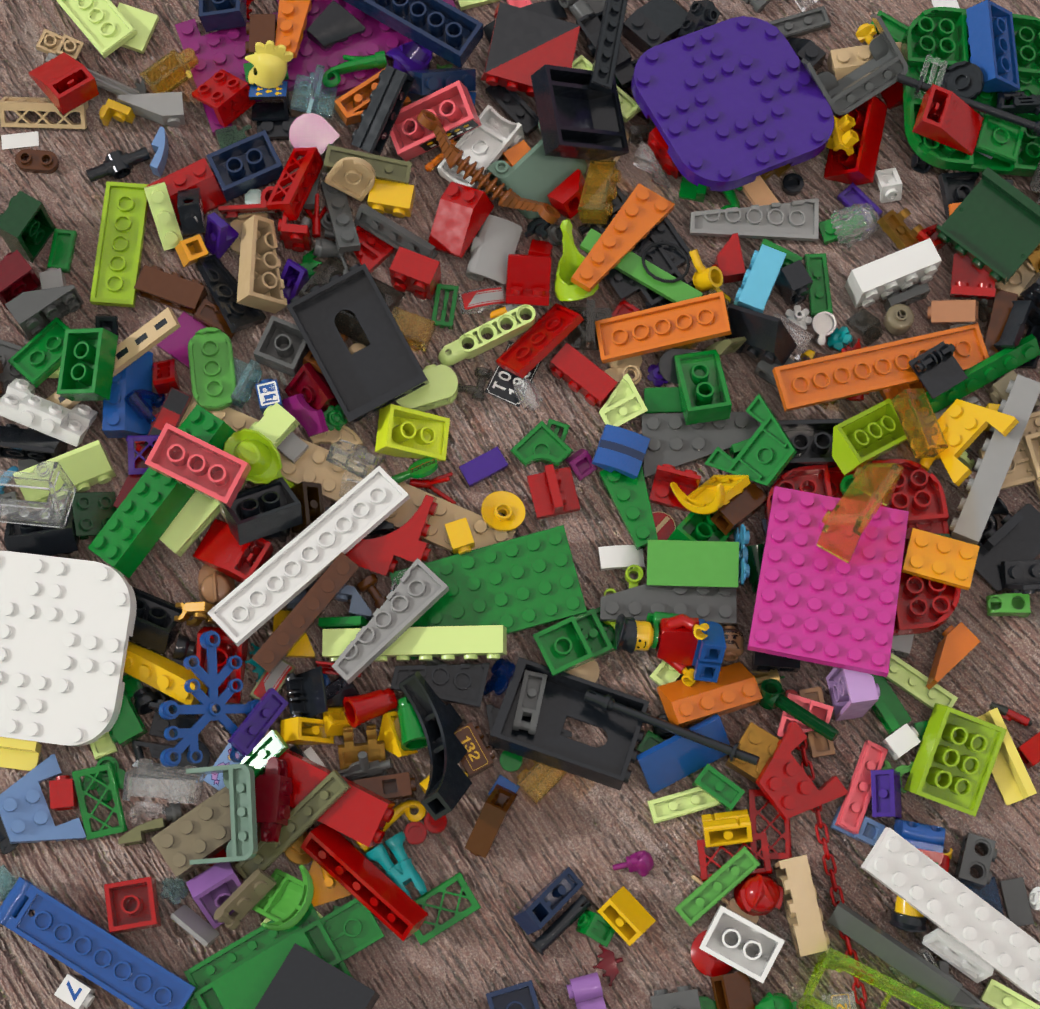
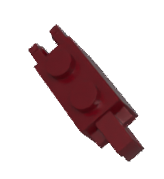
M273 756L268 758L265 775H259L255 779L257 823L261 824V841L268 843H278L282 826L288 825V819L291 814L289 807L290 795L293 792L292 778L287 777V761Z

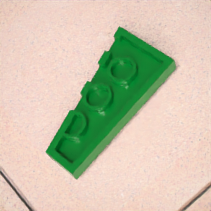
M642 465L638 477L635 479L615 470L611 473L606 470L600 471L599 476L636 549L640 550L646 547L648 540H658Z

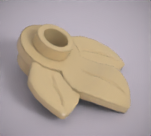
M639 355L609 362L610 368L604 372L618 383H620L625 374L632 373L635 377L631 380L634 385H637L642 378V373L639 369L642 364V357Z

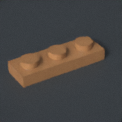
M821 686L798 690L799 696L825 704ZM816 731L806 732L812 759L836 754L833 741L826 739Z

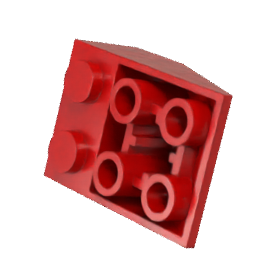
M65 52L28 72L29 76L62 115L99 95L93 75L82 63Z
M932 84L923 96L912 132L972 156L984 118L954 92Z
M215 519L192 557L242 583L268 561L274 550L272 543L263 538L239 545L231 533L228 523Z

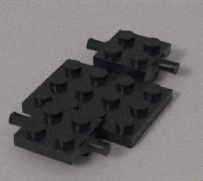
M618 186L587 202L586 206L581 209L587 218V223L577 228L581 236L589 232L591 228L600 234H603L628 199ZM667 216L644 239H641L631 251L642 257L644 250L649 245L656 242H669L683 249L689 258V262L692 261L689 254L690 249ZM657 245L652 247L645 256V260L674 277L679 278L682 276L678 268L686 264V259L676 248L668 245ZM614 268L604 277L620 302L639 292V296L645 303V309L673 303ZM684 278L681 280V281L685 282L686 284H688V285L692 286L693 288H695V286H694V284H693V280L690 281L689 283H687Z

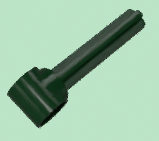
M766 679L762 682L760 692L763 699L759 701L761 707L769 710L779 707L826 739L834 741L839 734L837 729L785 696L786 692L782 690V685L779 681Z

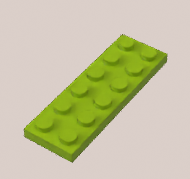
M106 181L90 303L92 305L135 308L136 291L134 286L139 278L148 211V200L144 187H147L149 184Z

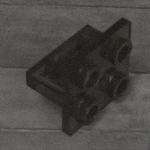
M586 300V307H569L568 309L581 314L584 320L568 335V344L576 350H599L595 321L611 318L612 309L595 308V300Z

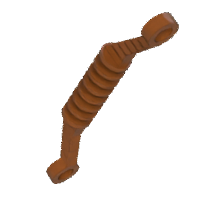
M426 109L419 113L417 116L419 123L434 132L448 167L452 169L457 165V174L465 171L464 180L471 176V185L478 181V190L485 187L484 192L486 195L492 192L491 201L498 197L497 205L499 207L532 210L533 212H538L541 218L550 224H555L561 215L550 204L521 198L511 188L503 191L504 182L497 186V177L492 181L489 180L491 172L483 175L484 167L476 170L477 161L470 165V156L462 159L464 151L451 144L447 133L435 114Z

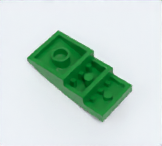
M600 607L592 608L585 614L575 617L571 616L533 634V638L552 676L571 670L616 650L615 629L611 625H606L603 621H600Z

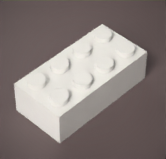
M929 238L851 270L844 287L855 308L860 306L866 308L875 303V300L880 298L883 300L887 299L894 292L899 290L905 292L908 287L914 284L929 282L933 279L942 260L932 240Z

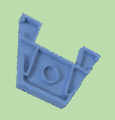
M55 754L50 755L0 794V817L10 844L86 839L79 818L55 826L39 783L62 775Z

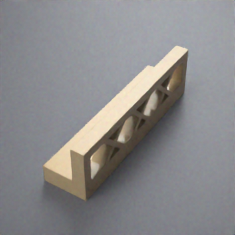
M3 97L0 100L1 127L86 129V110L89 107V103L87 101L62 115L49 98ZM6 110L14 111L19 118L16 121H6ZM28 111H34L41 118L37 122H31L25 114ZM49 112H56L62 119L58 123H54L46 115ZM71 112H80L81 123H73L67 116Z

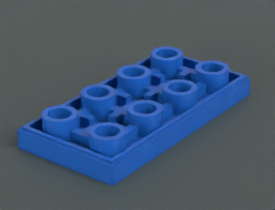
M718 714L688 728V730L730 745ZM675 735L637 755L636 759L650 792L654 794L705 767L707 763L710 764L727 754Z

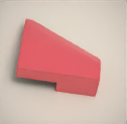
M787 694V698L829 724L834 709L833 706L795 694ZM783 711L777 736H784L787 731L786 727L791 721H796L804 733L814 730Z

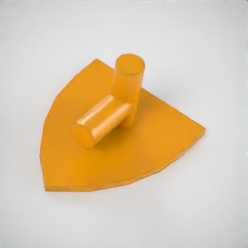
M313 860L309 874L314 885L312 899L314 907L352 895Z

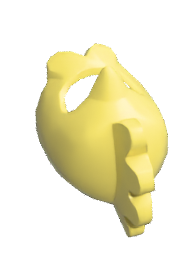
M271 40L267 41L266 44L257 42L255 44L256 52L245 56V59L254 65L249 72L248 82L251 85L255 83L263 88H276L284 81L288 67L287 62L291 61L294 55L292 52L286 51V46L281 44L275 46Z

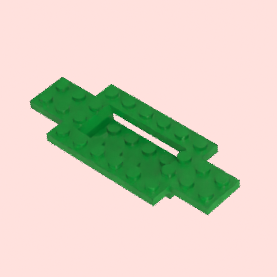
M356 898L323 918L319 917L311 902L307 912L295 926L281 931L270 930L261 926L184 971L189 983L196 987L194 994L184 1009H255L295 943L353 978L344 961L382 939L385 935L372 912Z

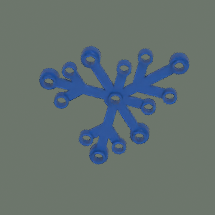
M207 631L200 636V645L207 650V672L199 665V658L195 655L188 656L183 661L184 667L187 670H191L208 688L207 696L200 688V682L197 679H189L184 684L185 691L191 693L202 705H178L175 701L169 700L161 703L159 706V715L164 720L175 719L178 715L203 714L191 728L179 729L176 726H170L164 730V737L168 741L182 738L174 748H167L161 752L160 761L165 767L177 766L181 761V754L187 747L189 751L187 753V761L191 764L200 763L203 759V754L199 750L198 734L210 721L218 720L232 736L238 727L226 714H246L248 716L260 701L255 699L248 701L246 704H225L234 693L240 692L243 689V682L238 678L231 679L227 683L225 690L218 696V687L233 670L239 669L242 666V659L237 655L229 657L225 666L217 673V647L220 644V636L216 631ZM210 636L214 637V643L210 642ZM190 659L194 661L193 667L189 664ZM232 659L236 660V667L232 665ZM191 682L195 684L194 690L190 688ZM233 682H236L238 685L236 690L233 688ZM213 705L217 708L216 713L212 711ZM169 706L173 707V714L169 712ZM171 729L175 732L173 738L169 734ZM231 745L230 759L235 763L241 762L245 756L240 753V758L237 759L235 753L238 750ZM194 752L197 754L196 761L192 758ZM171 753L175 754V761L170 759Z

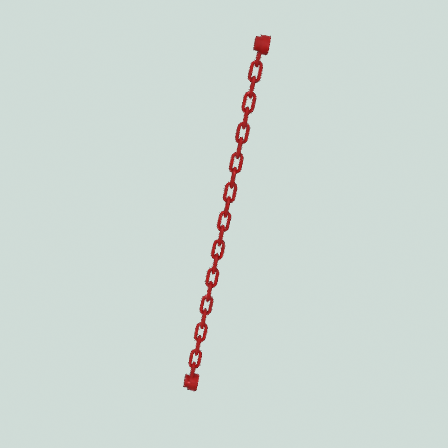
M789 689V690H786V691H785V692H786V695H785L786 697H787V694H788V693L795 694V695H798V696H799L798 692H796V691L793 690V689ZM805 739L804 745L801 744L800 747L798 745L796 749L801 751L803 761L800 766L804 770V766L807 767L809 764L812 777L810 775L808 777L813 782L815 773L812 762L807 759L805 750L808 748L807 739ZM820 805L819 808L815 807L810 810L816 816V837L823 846V867L825 873L830 876L832 884L829 889L832 904L834 907H837L840 901L835 903L833 891L837 892L839 890L841 902L843 904L845 902L842 889L836 883L835 874L837 873V866L834 856L829 853L827 843L830 837L827 825L821 819L822 805ZM818 827L819 829L824 827L826 838L820 839ZM831 858L834 871L830 869L828 872L826 860ZM838 930L840 937L845 940L847 948L844 953L847 969L852 972L854 978L852 985L854 1000L860 1005L861 1009H866L867 994L865 986L859 981L857 973L860 968L857 953L851 947L850 937L845 934L843 936V933ZM854 954L856 966L852 965L850 967L848 955L852 956ZM861 986L864 1000L863 998L858 1000L855 987L859 989Z

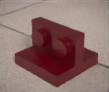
M310 362L303 364L284 390L289 397L303 394L306 402L312 408L322 409L323 412L327 410L329 405L334 407L339 405L323 374L317 372Z

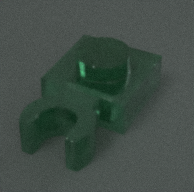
M236 125L215 130L219 149L247 138L245 131L251 130L252 126L246 125L240 131L237 130Z

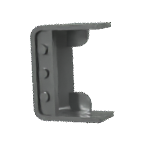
M874 13L870 17L880 34L874 37L869 44V50L873 59L837 81L831 72L823 71L816 74L810 62L804 58L800 60L829 103L832 111L838 115L849 113L896 83L899 73L906 75L908 72V64L880 16Z

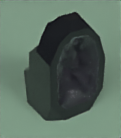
M342 677L337 678L325 687L328 708L343 706L344 697L360 695L353 682L348 684Z

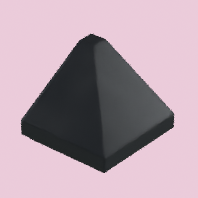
M97 314L95 316L96 328H105L118 335L119 338L118 316Z

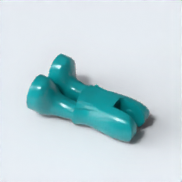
M401 831L385 841V844L393 853L398 863L394 865L383 843L367 852L365 856L369 861H377L385 870V875L412 899L409 890L405 887L407 884L413 881L414 887L421 896L427 893V888L422 877L414 868L412 859L405 852L403 844L406 836Z

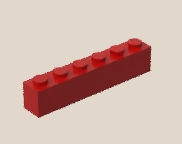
M323 823L309 832L300 848L403 942L419 930L429 914L340 833Z

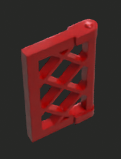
M749 789V818L752 834L757 833L756 816L759 815L768 824L761 833H764L771 827L780 836L772 846L768 843L769 851L772 850L774 852L769 853L770 860L792 858L790 818L784 819V833L782 834L772 825L780 816L779 814L769 822L760 813L768 804L772 805L761 789ZM755 797H763L767 801L759 811L756 809ZM783 838L785 840V852L778 853L773 847ZM757 841L750 842V847L756 852Z
M766 832L752 834L753 841H761L760 850L756 852L746 843H741L742 845L738 851L745 846L755 854V858L759 857L763 860L764 868L755 869L748 876H755L757 873L761 875L772 874L773 869L770 862ZM697 840L701 870L700 878L702 882L712 875L707 872V867L711 862L718 868L721 867L713 860L721 849L731 857L734 855L723 846H718L719 848L710 858L705 854V840Z

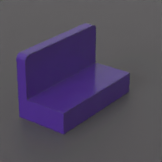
M894 769L871 770L872 817L902 819L900 772Z

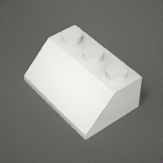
M720 904L699 949L755 980L764 983L785 940Z

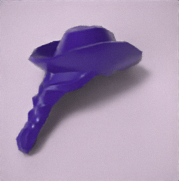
M411 41L390 49L385 55L394 59L393 68L408 74V71L429 70V63L433 52Z

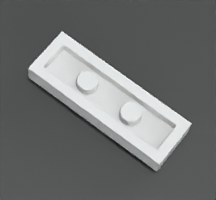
M940 928L923 937L922 944L974 982L979 983L993 975L994 968Z

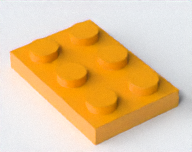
M913 528L901 572L969 590L980 546Z

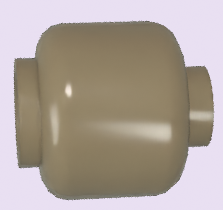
M905 304L891 306L884 316L883 323L886 330L893 335H903L908 332L914 322L913 311Z

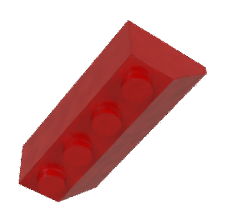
M876 96L847 113L855 119L856 125L851 129L858 134L859 141L853 145L854 153L850 156L847 155L845 150L833 151V149H829L823 178L845 184L854 183L855 185L873 183L888 108ZM836 114V117L839 119L844 116Z

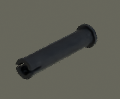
M581 894L560 917L534 942L531 941L530 944L543 956V952L592 904Z

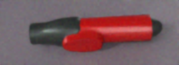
M991 702L989 709L998 708L1003 719L1013 720L1024 726L1032 725L1030 718L1004 705Z

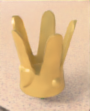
M777 669L770 670L769 672L751 671L752 673H758L753 675L757 684L762 683L766 679H775L780 682V679L785 678V676H779Z

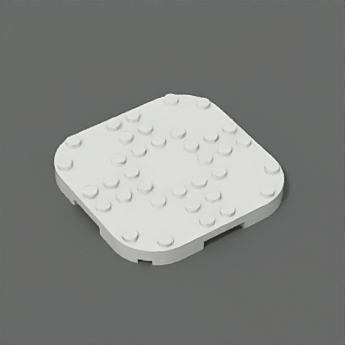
M0 551V737L66 746H84L98 741V738L112 729L121 711L125 682H122L128 641L129 636L133 637L137 610L134 590L120 571L95 561Z

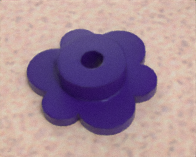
M659 363L657 366L650 365L648 367L649 375L647 379L651 382L653 381L655 387H661L663 383H669L662 375L658 374L660 373Z

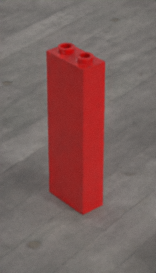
M289 749L278 758L287 761V777L292 778L293 792L290 795L289 805L292 808H295L332 772ZM342 776L351 788L317 821L367 847L376 846L384 837L385 832L383 829L386 822L389 823L394 815L395 810H393L395 803Z

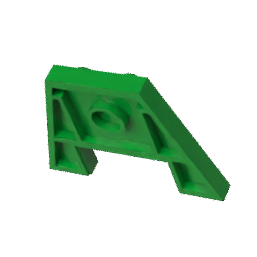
M758 394L748 406L746 412L761 423L760 427L735 459L720 447H717L704 464L733 475H748L750 481L770 487L795 456L797 450L762 395Z

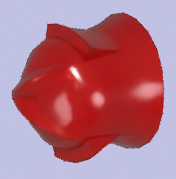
M757 873L754 877L747 876L734 889L735 901L746 914L752 916L766 915L772 912L775 907L780 909L782 906L783 887L767 874L761 875Z

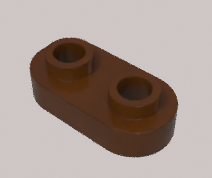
M23 149L15 157L18 168L23 172L51 174L59 167V160L56 154L51 151ZM29 157L28 160L23 161V158ZM45 159H50L49 162L44 163Z

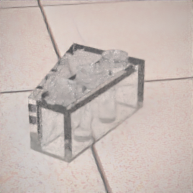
M141 758L136 760L125 773L122 800L130 801V796L145 797L144 801L152 802L153 797L167 799L168 803L197 804L202 797L204 775L186 774V769L198 768L196 766L165 767L160 763H153L151 759Z

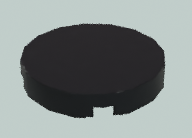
M968 61L956 62L948 67L944 77L942 76V88L972 100L980 95L985 84L984 75L979 66Z

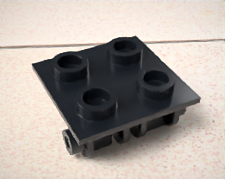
M944 341L908 362L932 399L968 378L953 356L956 350L953 344H945Z
M322 666L298 675L296 673L287 674V679H285L287 690H293L287 692V696H294V698L288 699L290 703V716L292 718H311L328 711Z

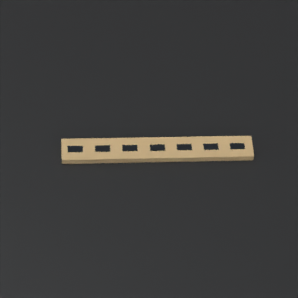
M167 307L117 345L113 377L181 327L172 309ZM57 391L46 398V400L68 409L81 402L70 401L58 395Z

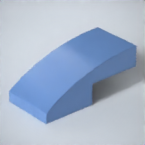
M160 126L151 143L155 156L150 163L153 175L161 177L163 174L169 150L166 131L164 127Z
M838 806L830 828L874 847L884 831L885 825L864 816L859 833L854 835L835 825L841 806Z

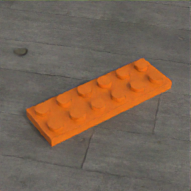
M723 291L595 321L600 357L603 364L732 334Z

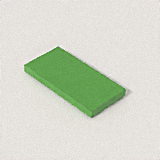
M648 540L647 586L738 588L739 542Z

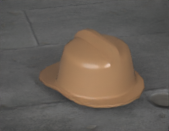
M204 564L198 575L200 601L217 605L235 589V580Z

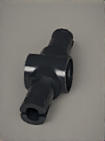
M146 147L131 153H123L120 150L113 151L105 157L103 164L86 170V174L91 183L107 176L121 179L131 173L134 165L149 160L150 155Z

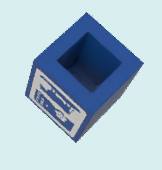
M264 379L260 383L255 384L262 415L267 407L274 405L276 402L283 407L277 379Z

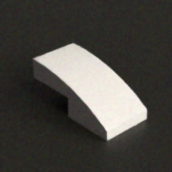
M635 545L598 547L601 571L621 568L626 570L630 565H638L641 568H645L643 548L637 550Z

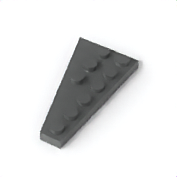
M731 412L730 419L686 425L683 413L641 414L642 435L650 438L643 459L644 478L648 479L655 475L658 465L669 464L676 468L710 457L717 447L728 451L732 444L751 438L761 423L747 412Z
M647 584L600 597V621L616 622L620 614H624L625 617L633 616L635 620L646 621L648 613L665 612L685 614L691 618L703 619L705 622L713 621L720 625L736 626V588L647 586Z

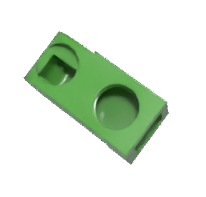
M1002 593L986 596L987 615L995 617H1028L1031 613L1030 595Z

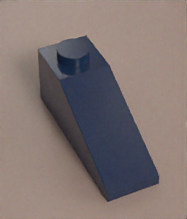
M567 867L528 901L513 918L525 933L530 935L540 930L584 884L570 867Z

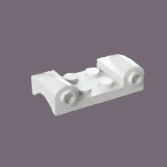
M487 105L478 116L481 126L465 133L455 145L459 150L464 151L462 159L468 156L471 157L470 165L475 161L478 162L476 170L484 167L483 175L487 174V168L497 161L508 147L511 148L525 139L522 124L505 119L490 105ZM445 158L438 165L437 169L442 178L449 182L452 181L477 189L479 182L477 181L471 185V176L464 180L465 171L457 174V165L450 169Z

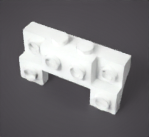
M15 378L7 386L6 393L0 398V416L75 447H78L82 442L89 427L97 417L98 412L92 410L88 405L77 404L71 410L34 395L36 388L27 380Z

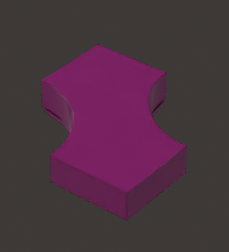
M297 394L282 400L284 409L304 427L308 437L328 431L323 410L312 408L306 402L303 394Z

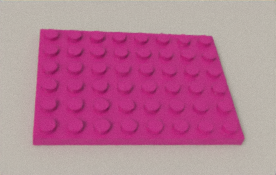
M775 486L747 650L887 677L909 511Z

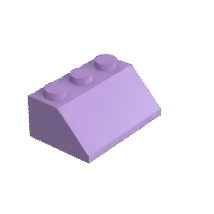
M834 667L826 677L836 721L863 717L879 700V685L875 684L874 677L868 673Z

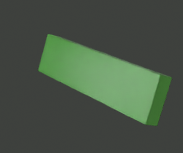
M744 846L679 903L675 910L691 927L761 864Z

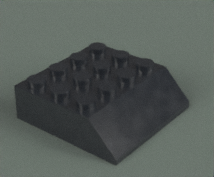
M545 64L531 75L545 156L599 161L629 153L615 75L609 94L589 87L591 70Z

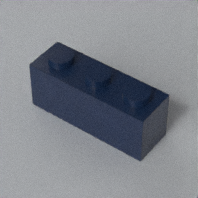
M456 67L408 71V75L415 78L409 93L419 95L432 94L458 80L467 87L468 91H476V69Z

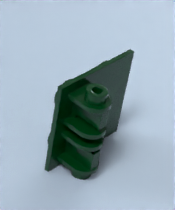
M115 492L70 493L75 535L80 536V540L89 539V536H97L117 510L113 506L116 501Z

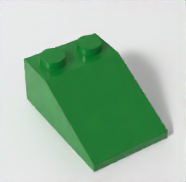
M716 349L675 355L677 381L686 425L730 419L732 403L720 357Z
M690 512L667 540L726 542L735 529L725 536L711 521L716 512L711 514Z

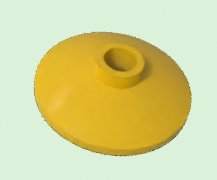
M496 491L484 499L481 506V515L485 523L491 528L507 532L518 528L525 518V507L520 498L513 493Z

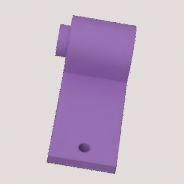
M597 972L569 979L570 984L566 985L569 999L574 998L577 1009H606Z

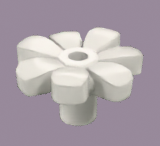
M795 305L793 311L788 309L785 313V316L788 317L784 319L785 326L791 325L790 330L796 332L798 328L800 332H805L807 325H810L812 322V318L808 317L809 310L805 308L801 311L800 305Z

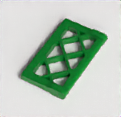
M107 762L106 764L72 771L87 840L128 831L113 763ZM107 771L109 785L97 778L100 772ZM87 775L92 778V781L85 790L82 786L81 777ZM94 781L106 787L100 799L88 792ZM108 790L112 791L114 807L102 801ZM86 795L97 801L91 813L87 808ZM100 803L112 810L106 821L94 815ZM115 812L117 813L119 825L113 827L107 822ZM91 817L103 824L100 830H92Z
M460 872L414 900L418 905H423L422 909L425 906L439 909L436 923L423 922L434 925L435 927L432 931L424 936L420 930L414 933L420 945L481 908L464 880L463 874ZM457 881L461 886L460 894L446 891L447 887ZM439 892L443 893L440 907L426 904V900ZM445 893L459 897L456 911L442 908ZM461 897L468 899L472 906L462 912H458ZM441 910L455 913L453 918L441 925L438 924Z

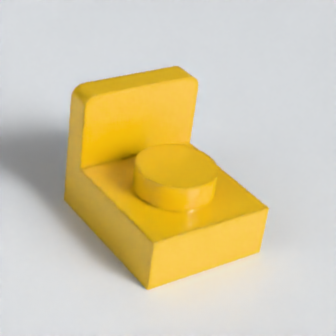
M109 98L106 104L102 105L99 112L100 119L105 126L109 125L112 117L119 122L124 123L126 121L131 124L135 119V114L131 107Z

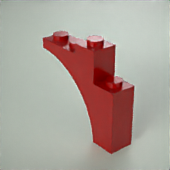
M425 495L419 509L403 526L381 537L362 539L345 555L358 566L384 576H390V573L395 572L398 561L395 560L396 557L414 562L417 558L422 562H427L431 553V549L428 548L430 543L422 541V538L427 537L431 525L428 524L430 516H434L437 511L438 503H435L437 498Z

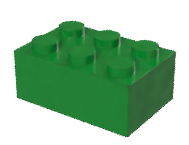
M105 328L65 329L57 394L70 401L110 400L118 335Z

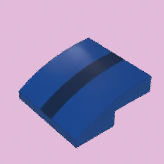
M606 424L592 464L610 473L615 470L635 479L638 477L650 438L621 427Z

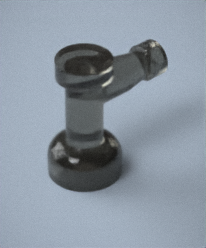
M477 367L474 372L475 377L478 378L476 386L459 383L458 392L472 394L473 400L484 401L485 396L483 394L486 380L491 378L492 371L487 368Z

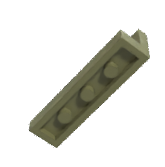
M327 145L323 172L329 173L340 159L358 157L372 165L376 174L375 179L404 184L409 183L412 162Z

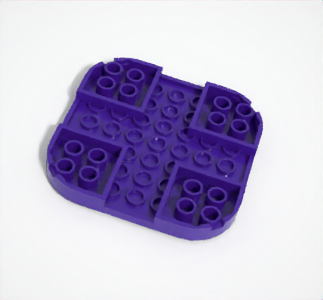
M746 16L731 18L654 46L640 56L634 69L631 82L634 99L646 119H652L669 147L667 153L675 166L689 182L696 186L701 184L710 187V191L733 190L754 182L756 176L787 164H790L792 167L816 157L826 147L834 128V115L829 103L785 36L777 27L758 18Z

